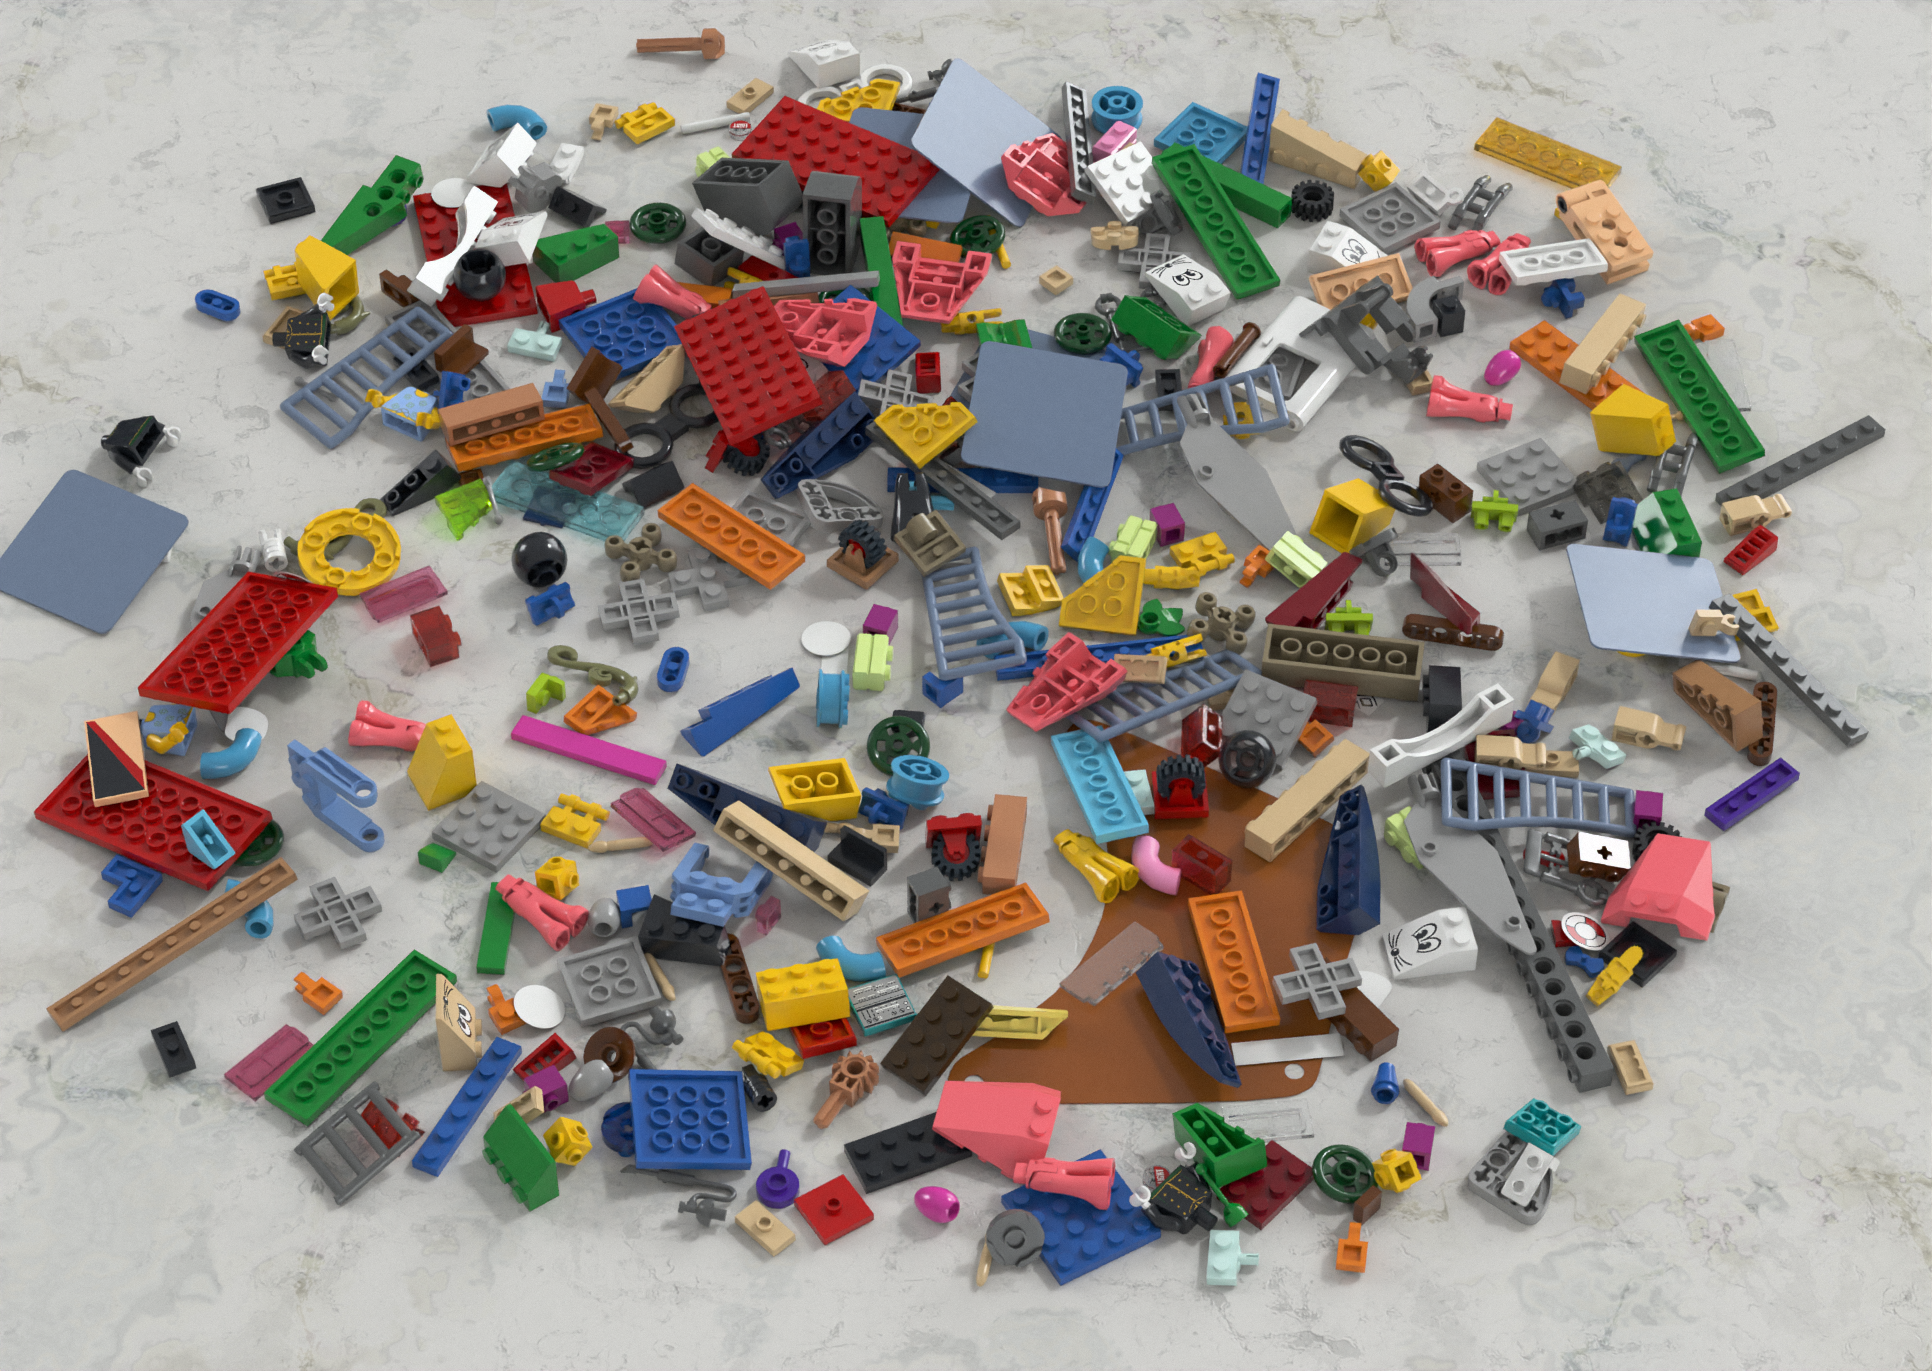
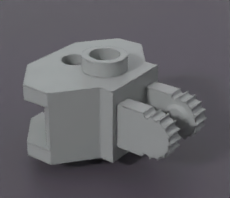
M545 162L533 167L528 166L527 168L520 165L518 167V171L521 174L520 177L517 179L511 176L508 180L516 188L515 199L529 213H537L544 210L550 204L557 186L561 187V176L553 172L552 167Z

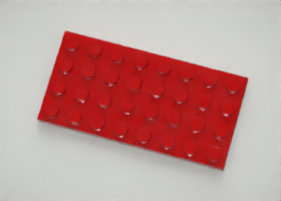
M784 96L731 154L732 158L788 160L802 191L806 187L811 171L860 176L862 179V217L883 216L885 227L888 228L940 170L928 159L911 148L787 96Z
M507 183L502 187L475 186L498 202L493 209L496 215L489 225L487 223L484 224L485 227L488 228L503 218L515 216ZM431 193L413 195L426 261H436L448 256L454 251L457 244L458 223L455 213L459 207L441 206L433 200ZM526 263L505 266V285L502 291L493 299L479 302L467 299L461 295L453 282L451 286L446 285V288L449 290L441 302L439 300L435 301L437 309L454 327L538 314Z
M764 286L753 289L742 296L731 299L713 309L706 310L704 313L684 320L682 323L674 326L731 446L823 404Z
M248 571L138 686L139 696L231 714L338 597L337 588Z
M88 754L34 811L37 820L206 891H209L273 819L271 811L146 760L144 761L149 797L95 807ZM202 809L205 810L235 851L233 856L214 870L188 852L181 828L183 823Z

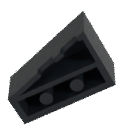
M1429 665L1428 675H1423L1422 703L1423 717H1426V733L1445 724L1462 710L1460 667Z
M654 894L638 935L643 954L650 953L655 959L721 967L730 948L725 925L723 927L671 915V905L673 902Z

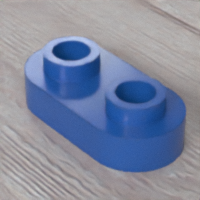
M210 289L202 290L195 296L196 308L202 313L224 321H232L240 315L239 301L233 297Z
M672 647L664 652L657 673V684L661 690L675 692L682 688L690 664L687 650L681 647Z

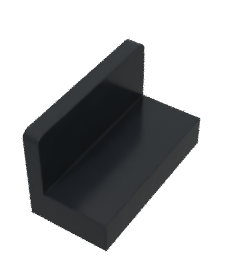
M558 186L548 206L549 209L586 228L590 227L597 211L601 213H606L607 211L606 208Z
M673 461L663 463L621 483L625 492L633 491L640 508H645L684 489V484Z
M844 825L840 829L841 842L827 855L828 862L871 887L887 871V849Z

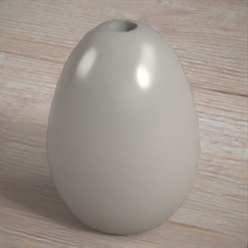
M610 898L597 900L588 914V925L592 933L599 937H609L619 928L621 915L617 904Z
M592 1060L584 1064L573 1076L569 1084V1093L575 1100L592 1099L604 1093L610 1087L614 1075L604 1061Z

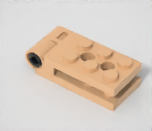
M1597 180L1557 194L1556 205L1560 212L1559 216L1575 240L1590 238L1607 261V272L1599 273L1606 284L1648 271L1650 264L1647 260L1652 258L1654 252L1604 181Z

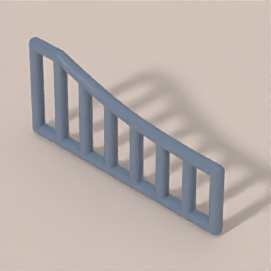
M415 307L280 404V409L323 445L332 449L352 435L373 409L372 403H360L335 383L332 378L343 372L367 392L368 389H375L384 396L403 376L449 339L453 332L421 307ZM419 318L440 334V336L428 342L410 328L408 324ZM400 331L418 345L421 350L411 357L388 338ZM381 345L402 361L403 364L393 371L371 354L370 351ZM362 358L387 379L377 387L351 365ZM321 386H325L357 413L350 422H347L315 396L313 392ZM305 399L341 430L332 437H329L293 406Z
M1269 364L1122 408L1121 419H1125L1130 443L1116 447V449L1123 455L1181 441L1187 423L1179 408L1177 398L1183 395L1201 393L1209 410L1206 394L1217 390L1221 392L1228 425L1220 427L1229 435L1264 433L1287 426L1290 420L1276 366ZM1268 375L1279 418L1264 422L1254 379ZM1244 383L1254 424H1238L1230 386ZM1172 404L1178 431L1164 434L1158 408ZM1148 411L1154 437L1139 440L1134 415Z
M977 547L966 548V552L950 561L970 558L971 564L937 570L926 577H923L921 574L938 675L942 681L1019 666L1027 661L1023 640L1001 614L992 598L983 571L980 551ZM974 573L975 579L934 588L933 582ZM976 589L980 592V595L938 604L936 602V598ZM984 604L987 608L985 611L939 619V614ZM988 620H994L997 624L942 636L941 631ZM1005 634L1009 639L946 653L944 648L949 645ZM1012 649L1015 651V656L952 669H948L947 665L950 662Z
M1225 649L1187 665L1166 671L1165 684L1128 682L1118 685L1105 698H1109L1134 716L1132 719L1122 721L1097 702L1086 708L1112 727L1101 731L1076 712L1065 718L1098 742H1104L1236 688L1243 673L1234 676L1218 665V663L1228 660L1243 671L1246 669L1262 675V671L1237 653ZM1207 669L1223 681L1212 685L1195 672ZM1184 677L1201 690L1190 694L1172 680ZM1160 685L1179 699L1168 703L1148 688ZM1135 692L1154 705L1156 709L1145 712L1122 694Z
M1443 758L1440 762L1441 818L1444 826L1471 831L1515 827H1552L1598 832L1629 838L1635 837L1637 833L1636 825L1633 823L1635 796L1634 791L1630 788L1452 758ZM1451 769L1467 772L1468 819L1452 816ZM1478 774L1493 776L1494 818L1479 820ZM1504 778L1519 781L1521 817H1505ZM1530 783L1545 785L1547 817L1531 816ZM1556 787L1572 790L1573 819L1558 817ZM1583 792L1598 794L1599 822L1584 820ZM1609 796L1624 798L1625 826L1610 823Z

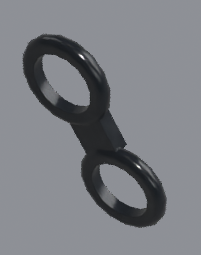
M701 383L687 385L679 389L671 397L669 403L670 413L655 424L644 422L633 424L624 429L629 438L641 434H651L659 437L663 442L662 448L651 456L637 457L628 452L624 453V455L634 458L633 468L644 469L663 463L671 455L674 446L673 442L688 432L689 428H705L719 422L714 411L703 417H690L683 414L679 409L684 399L693 395H706ZM614 444L615 451L622 454L617 445Z
M1347 435L1340 440L1339 449L1344 457L1356 466L1370 471L1378 479L1377 492L1389 506L1399 512L1416 517L1427 516L1433 511V502L1430 497L1419 487L1404 480V475L1394 465V458L1382 445L1358 435ZM1351 446L1362 447L1373 452L1382 462H1375L1362 457ZM1389 489L1406 492L1417 499L1421 505L1406 503L1393 495Z

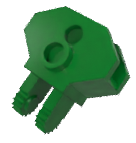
M307 630L270 670V673L275 677L294 676L298 678L304 676L309 679L314 677L315 669L321 672L327 670L328 665L325 658L317 653L315 634Z

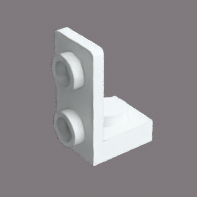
M1528 1143L1503 1186L1501 1193L1526 1207L1548 1168L1555 1172L1560 1161L1533 1144Z

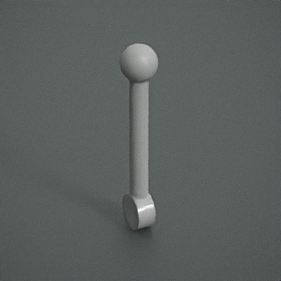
M300 376L294 379V383L297 386L308 384ZM320 388L315 391L327 397L330 402L338 400V397L333 393H328Z
M489 476L483 478V483L487 487L495 514L494 522L501 524L504 518L498 510L491 486L492 481Z

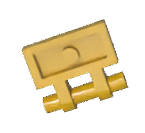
M655 102L638 106V109L631 113L626 112L622 114L619 119L614 121L617 129L623 127L624 133L638 145L674 127L675 118L662 107L657 108Z
M296 261L293 262V265L283 267L276 265L272 266V269L263 271L271 300L306 294L298 283Z
M1216 531L1170 546L1169 554L1178 567L1199 571L1200 577L1205 576L1206 572L1215 569L1220 571L1227 568V565L1235 563L1233 554H1227V547Z
M561 793L558 803L565 805V807L561 809L553 806L540 824L541 831L588 849L589 845L594 842L601 832V823L596 822L597 819L607 821L610 811L603 809L600 804L584 802L579 796L573 794L568 796ZM578 810L586 813V815L582 817L575 814V812Z
M764 1031L745 1038L744 1043L736 1040L732 1045V1049L738 1053L742 1060L745 1062L750 1061L757 1066V1070L760 1073L769 1075L774 1079L778 1078L779 1075L783 1077L801 1070L803 1067L804 1059L795 1054L792 1049L774 1039L771 1034Z

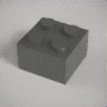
M700 227L677 243L674 264L704 285L715 286L730 276L727 274L729 267L738 270V267L743 263L744 251L711 236L703 227Z

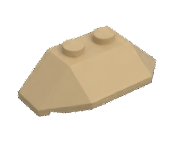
M683 345L666 346L656 358L645 366L608 403L609 406L634 413H654L662 407L661 404L666 399L672 397L676 393V389L683 383L685 358Z

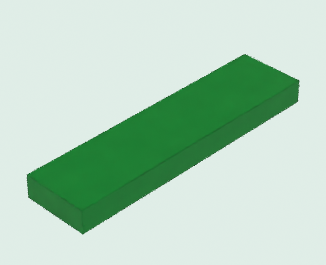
M491 882L476 966L477 973L505 975L515 912L507 902L502 900L503 895L496 891L495 888L499 882Z

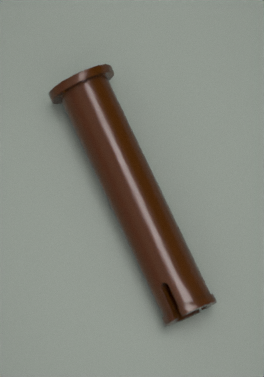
M1252 322L1244 324L1243 331L1213 367V372H1215L1217 377L1225 378L1253 340L1260 337L1261 330L1258 325Z

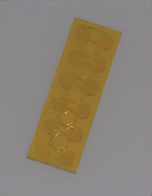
M1498 117L1495 118L1475 142L1474 150L1571 189L1597 180L1604 181L1607 187L1610 188L1622 170V166Z

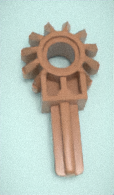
M849 1050L847 1057L839 1055L837 1063H833V1075L829 1081L830 1096L813 1119L818 1128H828L844 1104L853 1108L858 1099L864 1095L863 1092L872 1094L873 1086H877L879 1082V1067L877 1063H874L871 1055L864 1057L862 1051L857 1055H853Z

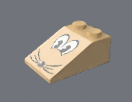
M436 974V1026L443 1071L474 1070L477 1066V1058H482V1042L477 1041V1036H482V1019H476L475 1007L442 974Z

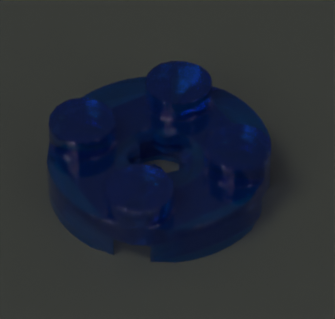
M622 1102L608 1109L603 1116L601 1124V1135L604 1143L611 1150L618 1152L621 1157H631L635 1154L633 1131H625L624 1127L626 1125L632 1127L630 1102Z

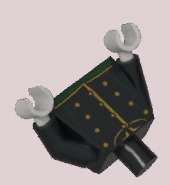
M327 293L320 294L317 304L296 317L289 318L287 320L286 332H273V346L285 347L289 360L304 369H309L315 365H328L332 325L328 314L325 312L326 310L332 311L334 304L330 302L333 300V296Z
M154 415L142 416L140 418L120 421L110 435L102 436L101 446L108 451L109 458L130 475L135 474L138 485L146 488L147 481L144 478L152 481L151 470L146 467L139 469L138 466L144 465L164 435L169 446H178V440H181V431L178 427L165 428V425L158 422Z
M1187 1142L1184 1144L1187 1156L1181 1148L1175 1151V1158L1178 1161L1185 1162V1167L1180 1164L1151 1193L1146 1186L1141 1185L1135 1189L1136 1193L1129 1198L1131 1205L1142 1207L1141 1211L1155 1228L1176 1231L1181 1234H1188L1197 1224L1206 1231H1210L1218 1220V1217L1210 1212L1212 1203L1210 1186L1204 1177L1195 1171L1196 1166L1199 1164L1198 1161L1193 1160L1196 1148L1192 1143Z

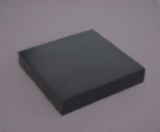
M301 177L256 189L257 197L270 224L316 212L315 205Z
M1632 921L1599 952L1598 958H1602L1608 965L1614 957L1620 958L1631 946L1641 947L1643 957L1632 969L1633 975L1629 979L1643 988L1676 957L1677 950Z

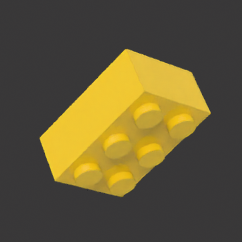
M838 958L823 959L819 962L795 964L790 967L770 968L765 971L755 972L758 1001L767 1031L850 1017L848 988Z

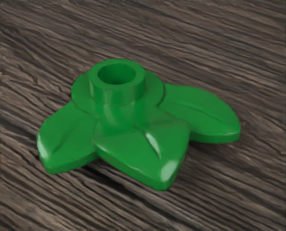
M1157 598L1150 600L1143 606V613L1139 616L1138 629L1145 634L1158 633L1168 637L1180 635L1185 631V627L1180 624L1183 609L1162 608V604Z

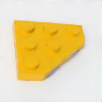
M877 78L870 81L869 86L861 89L858 87L841 92L840 97L832 100L829 97L820 100L817 109L847 122L850 121L852 112L857 108L892 110L900 91V82Z
M951 402L950 405L938 406L937 403L917 404L916 407H904L903 404L892 405L874 420L876 426L919 469L978 422L976 417L961 402Z
M1120 555L1101 572L1099 571L1083 583L1080 588L1062 599L1059 627L1136 636L1146 558Z

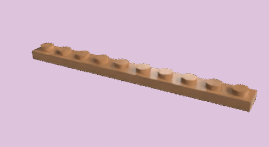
M282 857L278 858L46 1008L48 1014L62 1032L298 880L295 872Z

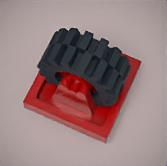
M719 430L712 441L714 444H712L705 456L709 459L705 469L714 473L723 459L724 463L729 462L727 465L729 469L735 468L734 473L738 474L741 471L742 476H746L749 472L750 476H754L755 472L757 474L760 473L770 456V444L766 445V440L764 438L761 439L762 434L758 433L731 446L724 431Z
M1181 754L1176 755V759H1173L1172 756L1167 757L1168 762L1162 760L1161 765L1157 766V771H1152L1151 775L1155 819L1209 818L1206 773L1203 763L1201 761L1198 762L1196 757L1191 759L1190 755H1185V758H1181Z
M963 813L958 817L952 818L938 815L926 820L925 845L926 848H932V865L938 867L943 876H948L949 881H953L954 878H958V881H963L964 876L968 879L971 877L972 872L975 873L981 856V849H979L982 829L981 815Z

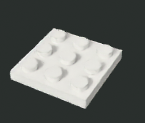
M1141 142L1097 161L1085 169V173L1124 226L1136 222L1141 214L1154 207L1150 195L1157 190L1164 193V196L1161 197L1164 202L1169 200L1171 205L1176 203L1151 164L1152 156Z

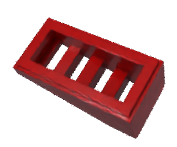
M940 352L916 353L917 393L941 392Z
M1759 525L1724 558L1723 562L1741 575H1744L1777 550L1778 536L1764 526ZM1738 557L1742 558L1746 563L1739 560Z
M554 1033L512 1070L524 1082V1078L529 1076L525 1071L529 1068L534 1073H537L554 1065L559 1072L571 1064L577 1057L574 1051ZM556 1050L560 1052L557 1056L553 1053ZM547 1056L552 1059L549 1063L544 1059ZM539 1062L544 1068L539 1070L535 1066L536 1063Z

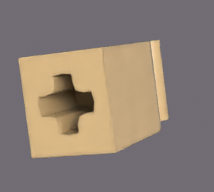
M1775 494L1773 497L1765 499L1754 495L1722 503L1719 519L1729 536L1752 531L1759 525L1765 527L1774 519L1788 518L1791 516L1792 510L1781 494Z
M1555 651L1530 700L1540 702L1556 711L1560 701L1565 699L1578 676L1580 660Z
M1619 706L1614 723L1612 741L1649 749L1662 745L1671 747L1673 750H1681L1686 726L1663 722V719L1654 713Z
M1476 735L1474 750L1476 763L1520 770L1522 767H1531L1538 770L1546 768V744L1544 743L1524 744L1516 737Z

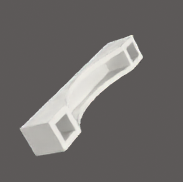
M473 186L455 213L458 223V239L454 251L444 258L426 262L415 276L407 291L430 307L436 300L441 302L449 290L446 288V285L451 286L454 282L453 272L457 260L464 253L474 250L477 244L474 240L475 238L479 239L480 233L487 229L484 224L487 223L489 225L496 215L493 209L498 202Z
M1497 683L1478 693L1457 715L1435 730L1411 739H1390L1371 749L1368 772L1385 788L1475 741L1476 735H1486L1511 722L1514 699Z

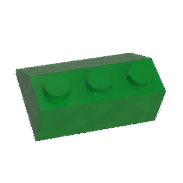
M1124 295L1111 319L1112 322L1118 325L1117 329L1126 335H1133L1136 337L1135 341L1146 348L1151 347L1155 350L1154 354L1163 360L1178 359L1202 336L1146 297Z
M1677 488L1652 492L1638 504L1632 533L1640 551L1700 557L1702 540Z
M510 1103L505 1106L483 1136L485 1149L482 1150V1154L489 1165L493 1164L497 1168V1174L502 1183L510 1185L516 1201L519 1204L523 1203L530 1212L559 1196L556 1161Z

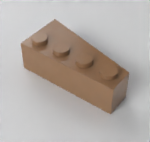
M1695 660L1672 673L1674 692L1734 750L1738 752L1763 738L1762 725L1764 722L1762 719L1761 701L1701 660Z

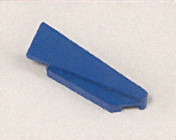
M793 667L774 676L764 677L699 709L698 712L702 720L680 730L681 735L700 756H706L800 688Z

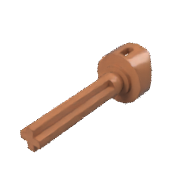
M704 28L701 38L637 39L636 47L638 53L702 50L704 59H718L725 54V37L716 28Z
M1039 487L1032 494L1033 510L1038 519L1045 521L1051 571H1053L1054 575H1059V573L1066 572L1064 550L1061 548L1062 534L1059 519L1068 510L1066 493Z

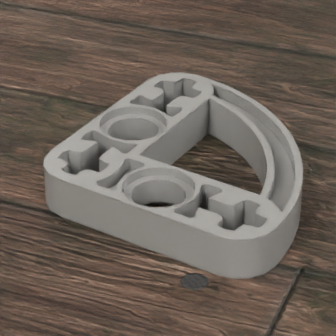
M805 479L798 483L797 498L814 529L821 532H840L853 521L859 519L862 522H869V526L873 525L876 527L874 530L881 528L884 513L879 505L864 493L844 484L826 480ZM827 497L841 500L854 507L832 508Z
M1507 1131L1470 1170L1468 1187L1474 1194L1520 1223L1534 1225L1544 1216L1550 1203L1553 1188L1552 1170L1548 1168L1540 1182L1538 1197L1533 1195L1526 1207L1511 1199H1501L1497 1193L1502 1190L1507 1181L1505 1176L1516 1165L1528 1143ZM1515 1142L1519 1143V1145H1518V1144L1513 1145L1512 1148L1510 1149V1153L1508 1152L1509 1143H1510V1144H1514ZM1501 1158L1506 1164L1500 1167L1494 1166L1490 1160ZM1486 1172L1488 1173L1486 1181L1482 1180L1480 1183L1476 1181V1179L1481 1180ZM1530 1208L1534 1209V1211L1530 1210L1528 1213L1524 1211V1209H1525V1210H1529Z

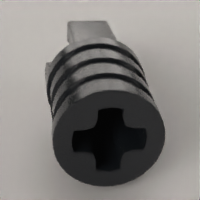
M753 1064L742 1067L745 1079L743 1082L744 1091L754 1109L759 1112L770 1110L777 1102V1095L770 1086L766 1076L758 1074Z

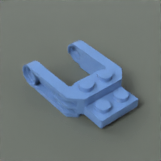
M297 740L287 745L288 761L291 765L292 781L298 788H302V799L314 816L365 852H375L381 849L385 842L383 830L372 822V819L337 795L338 793L356 807H370L377 802L378 792L375 782L326 747L319 749L317 752H312ZM360 790L371 791L369 795L364 797L357 795ZM368 834H375L378 836L375 840L366 841L363 839Z
M694 843L672 873L674 881L671 884L673 891L670 894V898L673 901L671 915L723 927L732 914L735 918L749 916L768 888L773 872L756 861L742 883H737L729 877L719 878L707 875L701 870L704 867L706 858H709L710 847L709 845Z

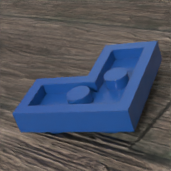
M118 854L101 872L102 880L119 887L107 901L109 908L130 918L135 915L163 882L161 873Z

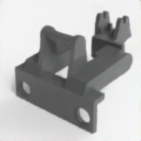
M1378 275L1299 333L1302 338L1314 329L1320 336L1329 331L1362 373L1368 375L1383 365L1403 379L1406 385L1426 371L1433 358V354L1426 353V350H1428L1427 346H1418L1410 352L1406 345L1402 343L1388 352L1377 338L1372 340L1360 327L1359 323L1370 313L1386 334L1396 330L1406 342H1412L1416 338L1415 330L1407 322L1410 318L1391 297L1393 295L1392 287L1384 283Z

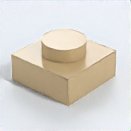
M1056 265L1039 276V284L1054 295H1057L1073 285V277Z

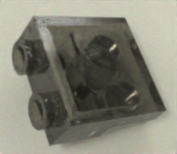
M1620 460L1612 464L1606 462L1592 473L1589 471L1581 473L1576 477L1577 481L1572 486L1584 508L1590 506L1600 525L1607 522L1613 497L1619 499L1625 497L1634 500L1636 504L1643 501L1642 496Z

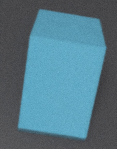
M204 809L181 825L188 852L213 870L235 854V851Z

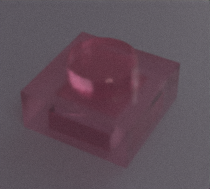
M629 220L605 221V225L618 236V244L630 243Z
M770 896L765 904H761L755 914L758 932L767 936L781 918L780 899Z

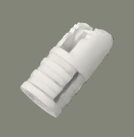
M275 529L274 538L267 539L265 530H260L258 535L266 569L271 572L285 569L288 565L281 529Z

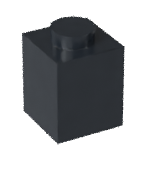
M1457 295L1434 300L1433 312L1438 318L1437 332L1439 336L1445 337L1462 333L1466 311Z

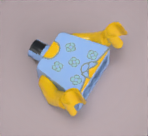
M428 386L424 391L414 387H407L400 393L391 396H383L378 390L368 389L365 402L372 403L374 408H381L383 425L420 442L425 439L431 429L437 430L440 427L438 397L433 396V391H437V389Z
M175 703L171 705H154L150 708L146 719H139L144 747L147 750H153L159 754L169 753L185 756L197 728L195 707Z

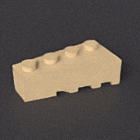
M1282 109L1271 124L1269 161L1355 189L1362 179L1357 173L1362 168L1361 162L1367 154L1341 140L1339 142L1334 141L1329 136V133L1323 130L1318 132L1307 126L1308 122L1301 118L1297 121L1289 116L1290 112Z

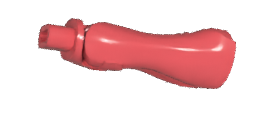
M1467 230L1461 234L1449 237L1418 238L1414 249L1418 260L1426 262L1427 271L1430 276L1440 277L1454 264L1491 252L1492 248L1500 244V239L1494 231Z
M1515 233L1513 236H1508L1485 259L1472 261L1467 268V275L1472 285L1482 290L1489 282L1488 289L1490 293L1494 295L1504 294L1511 285L1512 278L1499 261V254L1503 251L1529 248L1530 238Z
M657 264L642 279L633 297L640 304L652 303L665 307L686 320L691 319L693 315L712 309V306L702 296L682 287Z
M1212 326L1208 328L1206 339L1200 341L1197 351L1199 356L1198 366L1189 381L1187 389L1214 381L1215 372H1213V367L1234 341L1232 335L1223 327Z
M1434 375L1426 417H1466L1483 423L1498 422L1499 419L1510 421L1513 404L1502 402V398L1498 402V398L1492 395L1461 389L1450 384L1443 376Z
M361 700L357 707L355 720L352 721L350 726L348 743L349 746H392L404 749V751L413 752L417 748L426 724L389 715L377 709L369 701Z
M508 874L495 888L496 891L503 895L502 900L507 902L516 914L532 924L555 951H561L569 943L570 935L575 938L587 923L589 911L580 905L572 906L560 902L522 878L516 879Z
M1045 1157V1159L1035 1161L1029 1160V1164L1016 1163L1013 1183L1026 1184V1189L1031 1188L1042 1192L1078 1197L1088 1201L1099 1210H1107L1110 1205L1111 1187L1115 1178V1158L1060 1161L1055 1158Z

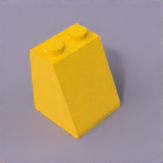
M309 235L294 249L298 283L314 305L317 304L318 297L322 293L333 296V300L330 302L334 304V309L332 311L326 310L325 312L331 321L359 294L356 260Z
M1625 384L1621 385L1590 412L1598 450L1602 452L1660 456L1676 442L1668 404Z
M1357 478L1324 490L1309 533L1340 553H1350L1349 551L1361 543L1363 545V543L1385 529L1390 524L1395 509L1382 500L1376 488Z
M452 714L426 723L407 770L411 782L428 811L466 797L477 786L473 750Z

